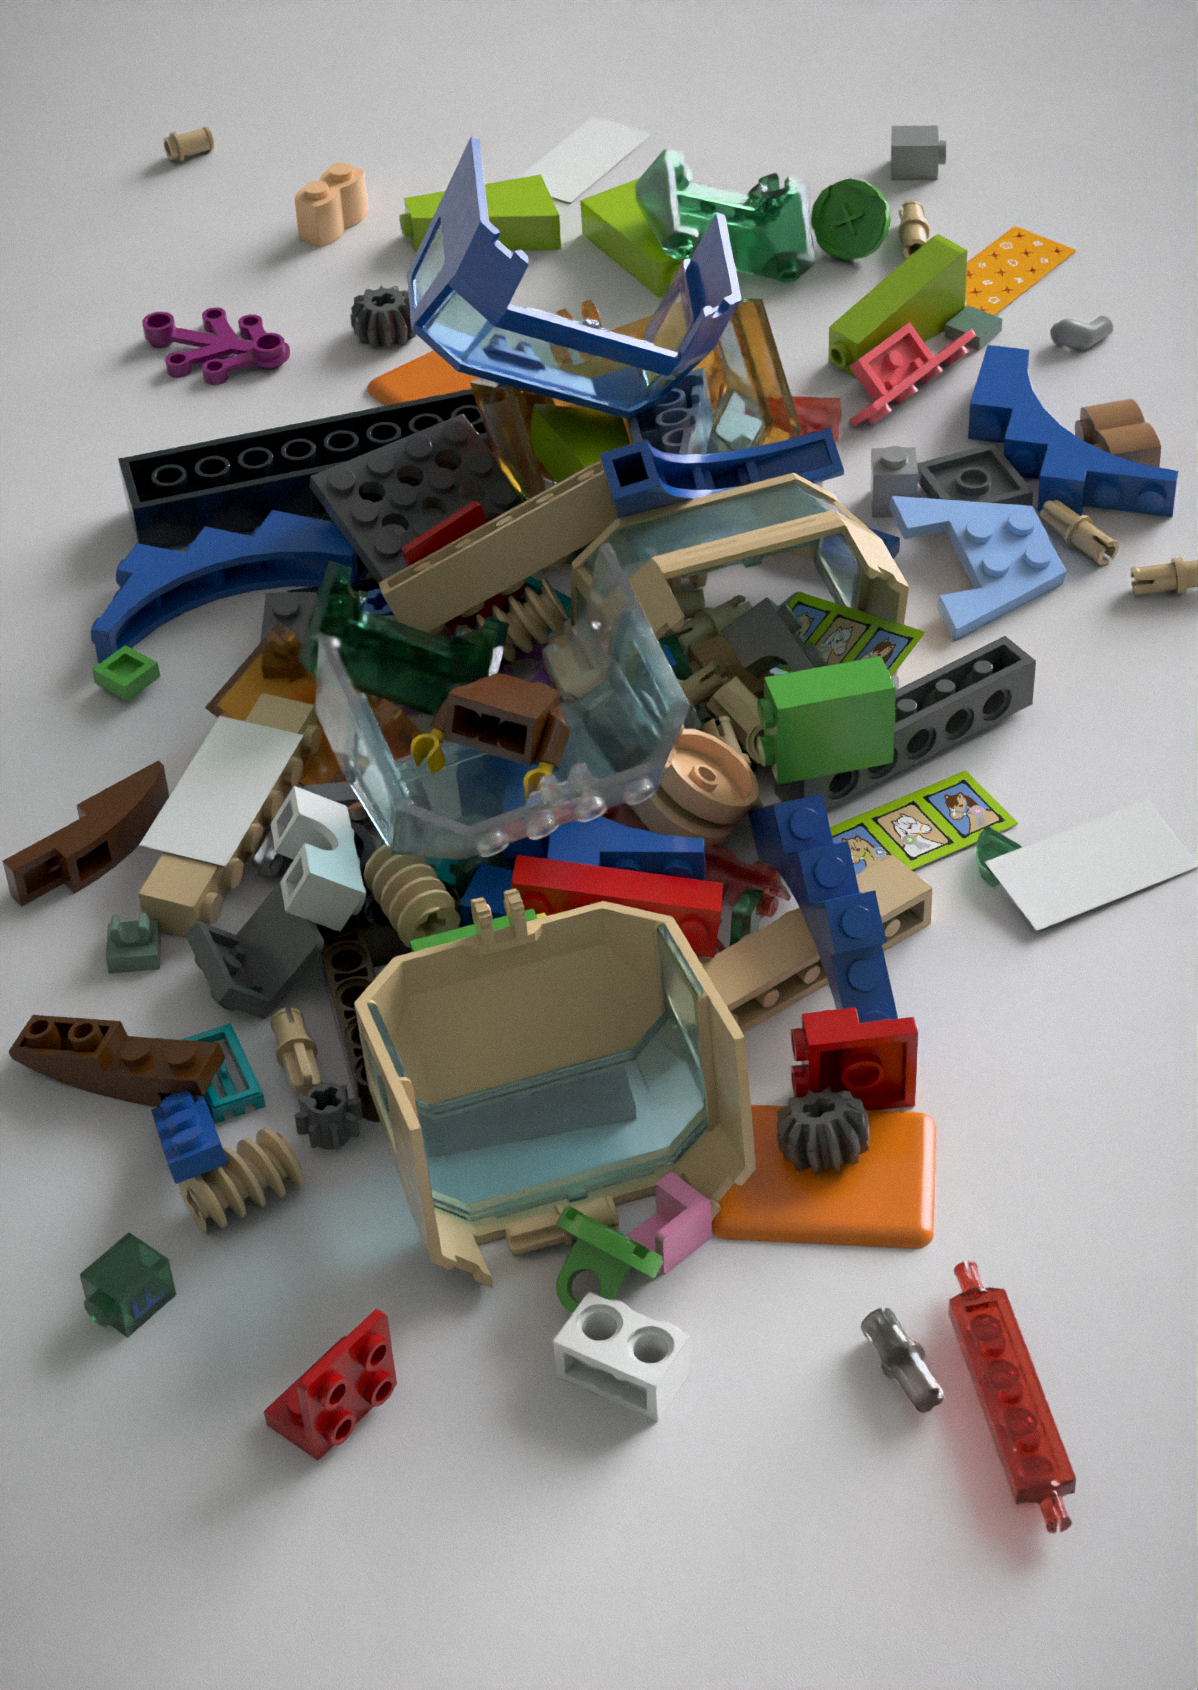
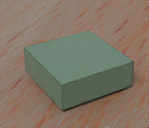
M967 305L945 324L944 337L956 340L972 329L977 336L965 345L980 350L1002 331L1003 318Z

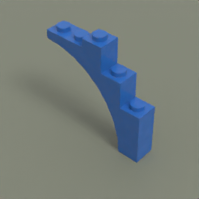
M987 345L970 401L968 439L1004 443L1003 454L1020 476L1039 479L1037 511L1041 512L1043 504L1048 500H1059L1080 516H1082L1084 506L1173 517L1179 471L1140 464L1112 455L1084 442L1062 427L1043 408L1032 389L1028 373L1030 350Z
M831 428L762 446L709 454L667 453L651 447L648 440L645 439L600 454L606 482L618 518L790 473H795L814 484L844 475V468Z
M275 510L269 513L261 526L256 527L252 536L204 527L194 542L187 546L185 553L137 543L127 557L118 564L116 582L120 586V590L115 593L112 602L101 617L94 621L91 629V641L95 644L98 664H100L124 645L133 648L158 627L187 611L218 599L256 590L282 587H315L360 581L365 579L369 570L334 522Z
M461 746L456 779L461 816L471 813L484 816H501L504 858H516V855L705 881L704 838L663 835L624 826L590 812L564 796L556 787L555 801L550 807H545L544 789L532 792L529 803H526L523 784L524 776L530 770L537 768L535 764L527 766Z
M823 794L772 804L748 811L758 859L768 862L779 872L801 909L819 953L836 1009L856 1007L860 1023L898 1019L882 944L887 942L876 892H859L849 842L833 843Z

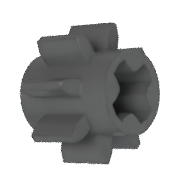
M318 1084L306 1096L298 1097L300 1112L294 1115L297 1134H309L311 1148L318 1146L322 1149L337 1150L344 1146L351 1137H358L360 1135L358 1121L363 1118L360 1098L348 1099L346 1085Z

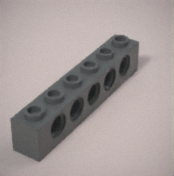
M1003 636L897 689L895 698L893 763L777 785L775 780V795L782 802L823 794L827 810L1033 704L1036 660L1009 638Z

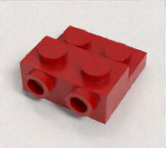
M856 1007L802 1013V1028L791 1029L793 1057L795 1062L801 1061V1065L791 1066V1082L794 1097H804L807 1095L808 1090L817 1093L822 1092L827 1087H831L834 1093L849 1090L853 1098L862 1100L863 1107L866 1110H886L915 1106L918 1030L914 1017L860 1023Z

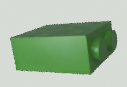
M872 657L764 677V698L757 701L760 724L764 729V736L758 737L757 746L762 765H770L777 785L893 763L896 687L882 657Z

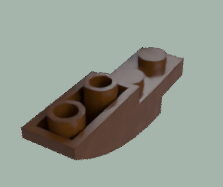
M158 760L76 805L79 815L77 821L3 860L11 897L22 907L62 884H65L75 894L123 861L139 846L169 798L164 765Z
M43 1015L31 1016L8 1051L13 1060L61 1083L90 1093L131 1103L158 1107L164 1098L181 1091H189L191 1095L204 1096L226 1058L220 1044L216 1042L134 1037L127 1035L121 1021Z

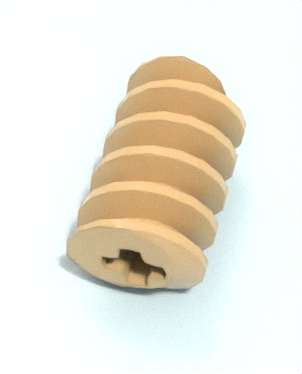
M545 577L540 579L542 589L540 595H537L527 586L524 588L525 603L521 604L510 595L507 597L509 612L505 613L494 604L491 606L493 621L489 622L478 613L475 615L477 630L473 631L464 624L475 650L485 665L492 671H497L501 667L499 654L508 662L516 660L515 645L525 653L532 652L531 636L541 644L548 643L547 627L557 635L561 636L565 633L564 618L569 621L568 616L554 589Z
M406 838L394 839L383 844L371 855L366 863L363 874L365 884L407 947L411 948V940L450 931L459 927L461 917L455 911L454 899L446 891V887L440 879L437 878L436 872L429 866L428 860L414 841Z
M267 1128L258 1131L256 1143L249 1138H243L237 1143L236 1152L231 1148H223L228 1164L178 1183L182 1199L191 1217L203 1233L207 1232L205 1219L211 1217L221 1228L227 1226L225 1209L228 1207L240 1218L245 1217L247 1211L244 1199L250 1197L260 1208L266 1206L264 1189L267 1187L277 1197H284L286 1192L283 1179L287 1177L298 1188L305 1185L301 1166L291 1145L280 1133H274Z

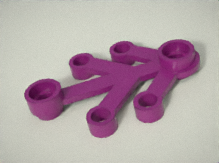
M209 308L202 313L204 330L209 333H215V335L175 327L174 316L168 312H154L148 314L142 320L144 338L152 347L165 348L173 342L201 347L186 352H174L165 358L167 374L174 378L189 375L192 371L191 365L206 361L202 365L205 383L220 385L228 380V372L253 365L272 370L280 367L290 358V348L284 341V338L277 333H266L263 328L262 318L258 315H245L238 320L240 336L243 339L252 340V342L238 339L227 322L226 311L222 308ZM229 354H237L223 360L215 359Z

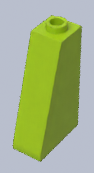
M541 174L485 184L489 222L501 232L497 240L510 251L520 249H561L559 213ZM445 191L404 198L405 214L399 215L403 238L410 237L415 252L418 251ZM442 233L433 252H444Z
M646 175L580 200L582 234L658 298L673 293L683 275L682 263L685 259L691 260L692 250L651 178Z
M940 234L929 239L829 326L828 362L857 379L849 366L910 322L923 342L944 332L945 324L965 308L968 250Z
M534 404L528 447L557 483L601 460V453L630 444L622 417L589 408Z

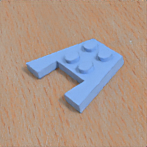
M901 496L891 497L889 509L903 538L909 539L946 532L974 588L940 595L938 611L953 642L1058 587L1064 582L1066 570L1033 506Z

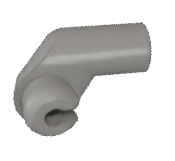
M1100 316L1089 324L1073 319H1063L1051 327L1050 336L1057 345H1064L1071 349L1083 351L1113 332V324L1106 316Z

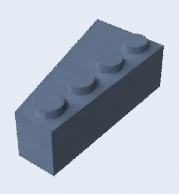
M704 368L693 370L686 375L666 395L663 402L632 417L625 418L631 444L647 439L651 447L662 452L674 454L707 453L714 413Z

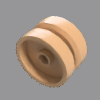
M679 728L668 733L656 750L652 762L647 764L638 775L630 790L632 807L640 820L652 832L663 835L704 838L705 855H710L722 847L733 832L735 823L742 819L755 803L759 793V786L756 776L748 763L731 746L705 732L696 729Z

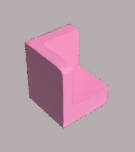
M672 1171L655 1183L656 1213L627 1235L628 1238L647 1247L646 1251L651 1250L663 1256L662 1260L664 1262L659 1269V1272L663 1275L667 1274L712 1238L711 1201Z

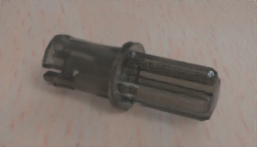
M879 1308L869 1313L862 1321L860 1328L863 1335L880 1356L882 1372L890 1379H897L919 1412H930L934 1406L940 1405L943 1402L944 1392L923 1362L925 1356L923 1347L908 1337L895 1313L890 1308H885L884 1312Z

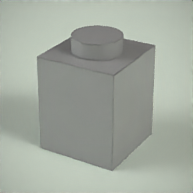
M938 125L892 126L891 180H938V164H946V141H939Z
M890 446L887 448H871L870 494L872 518L893 517L889 509L892 496L917 498L918 468L916 447Z

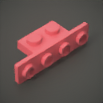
M909 322L850 365V369L873 400L872 403L849 419L853 427L865 419H868L871 425L892 411L888 404L891 400H894L898 405L918 391L914 385L916 381L919 380L922 385H925L944 370L939 365L941 362L945 361L949 366L969 351L965 344L977 336L974 331L970 329L933 356Z

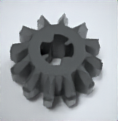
M380 286L377 290L365 289L364 295L354 297L350 320L351 327L354 328V335L358 336L360 343H371L374 349L379 346H387L390 349L391 345H405L406 339L416 337L411 328L409 293L407 290L399 291L398 286H393L390 289Z
M827 1087L822 1092L817 1093L808 1090L807 1095L802 1098H789L788 1106L777 1111L778 1121L776 1125L779 1149L783 1152L784 1159H790L793 1162L796 1171L812 1167L816 1175L820 1174L824 1169L830 1168L839 1172L840 1165L844 1163H858L859 1154L869 1150L868 1114L863 1107L862 1100L853 1098L849 1090L834 1093L831 1087Z

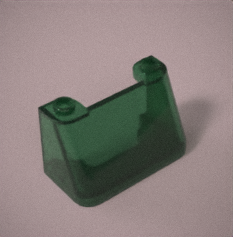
M665 148L635 184L637 206L662 250L675 259L691 260L717 212L725 215L736 271L790 283L798 280L816 262L806 184L803 180L788 177L784 181L785 187L775 191H768L767 185L760 184L751 195L692 181L691 168L684 166L683 152Z
M329 560L310 609L301 649L300 660L308 672L317 677L435 717L451 690L499 673L509 623L487 616L484 625L471 632H466V627L457 624L451 640L373 614L363 610L368 593L359 590L357 594L352 589L350 584L352 568Z

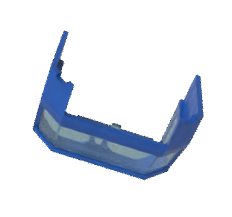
M470 137L407 272L412 331L457 372L626 419L663 402L666 395L715 348L742 300L725 215L716 212L691 260L685 259L680 265L641 340L600 328V321L586 317L583 322H578L524 306L522 308L511 305L510 301L529 265L528 255L521 249L512 253L497 240L501 232L489 222L480 139Z

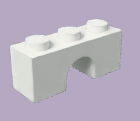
M293 786L271 822L275 853L293 859L292 864L280 881L285 912L341 932L350 916H355L360 912L366 898V888L363 886L360 858L356 852L354 830L351 827L348 808L343 804Z

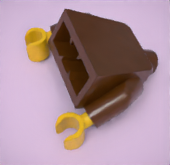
M493 674L468 685L454 688L450 691L429 725L432 730L431 733L421 734L412 740L411 753L416 767H419L427 757L430 772H439L446 763L441 747L444 740L523 765L531 766L535 763L538 768L530 770L524 776L525 801L529 803L530 795L535 790L544 789L545 807H550L556 797L552 772L559 770L570 736L566 714L559 708L560 693L543 682L532 683L506 674Z

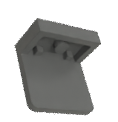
M280 882L237 935L199 921L185 935L195 954V963L203 971L211 988V996L215 1002L226 1010L235 1011L237 1009L266 1019L277 1004L286 996L287 992L311 963L316 960L324 947V939L314 922L285 912Z

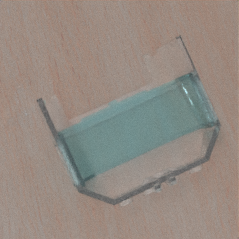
M609 542L599 545L584 618L571 628L575 637L561 648L556 644H550L543 651L544 661L564 702L559 703V708L566 714L570 736L559 770L541 777L538 789L530 794L527 803L525 801L523 781L527 772L538 768L535 763L531 766L523 765L450 741L441 744L446 763L437 773L430 772L427 757L419 767H416L412 754L394 760L366 695L355 693L330 636L327 635L319 638L315 712L343 774L381 834L391 854L462 860L478 854L481 857H490L506 849L511 842L526 837L532 840L541 839L553 833L559 825L576 819L579 822L594 820L605 813L607 808L624 802L628 805L639 804L649 799L658 790L677 753L690 704Z

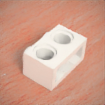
M589 1291L553 1340L556 1377L657 1422L692 1371L690 1335L682 1332L672 1323L666 1321L658 1322L631 1310L621 1301L615 1299L608 1300Z

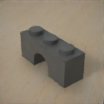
M768 597L720 630L744 668L758 679L771 669L779 666H789L792 672L828 666L816 646L812 642L805 646L798 636L797 631L802 628V625L790 607L785 604L780 608Z

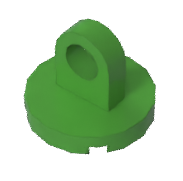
M855 179L840 180L822 190L814 202L810 219L811 227L814 230L817 238L816 241L820 248L832 257L844 260L866 258L878 250L888 235L891 222L889 205L881 191L869 182Z
M571 1206L563 1209L555 1224L578 1237L556 1281L557 1296L561 1304L572 1313L580 1304L572 1294V1283L581 1272L593 1271L600 1280L601 1288L598 1296L610 1300L615 1298L631 1267L655 1278L664 1262L662 1260L663 1256L651 1250L646 1251L647 1247L590 1218Z

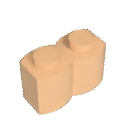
M336 163L320 176L319 181L307 183L295 195L294 202L299 240L319 247L329 245L339 239L346 228L358 224L367 216L368 202L364 170L352 167L348 163Z

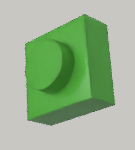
M126 645L92 669L95 684L126 701L133 698L160 677L158 662Z

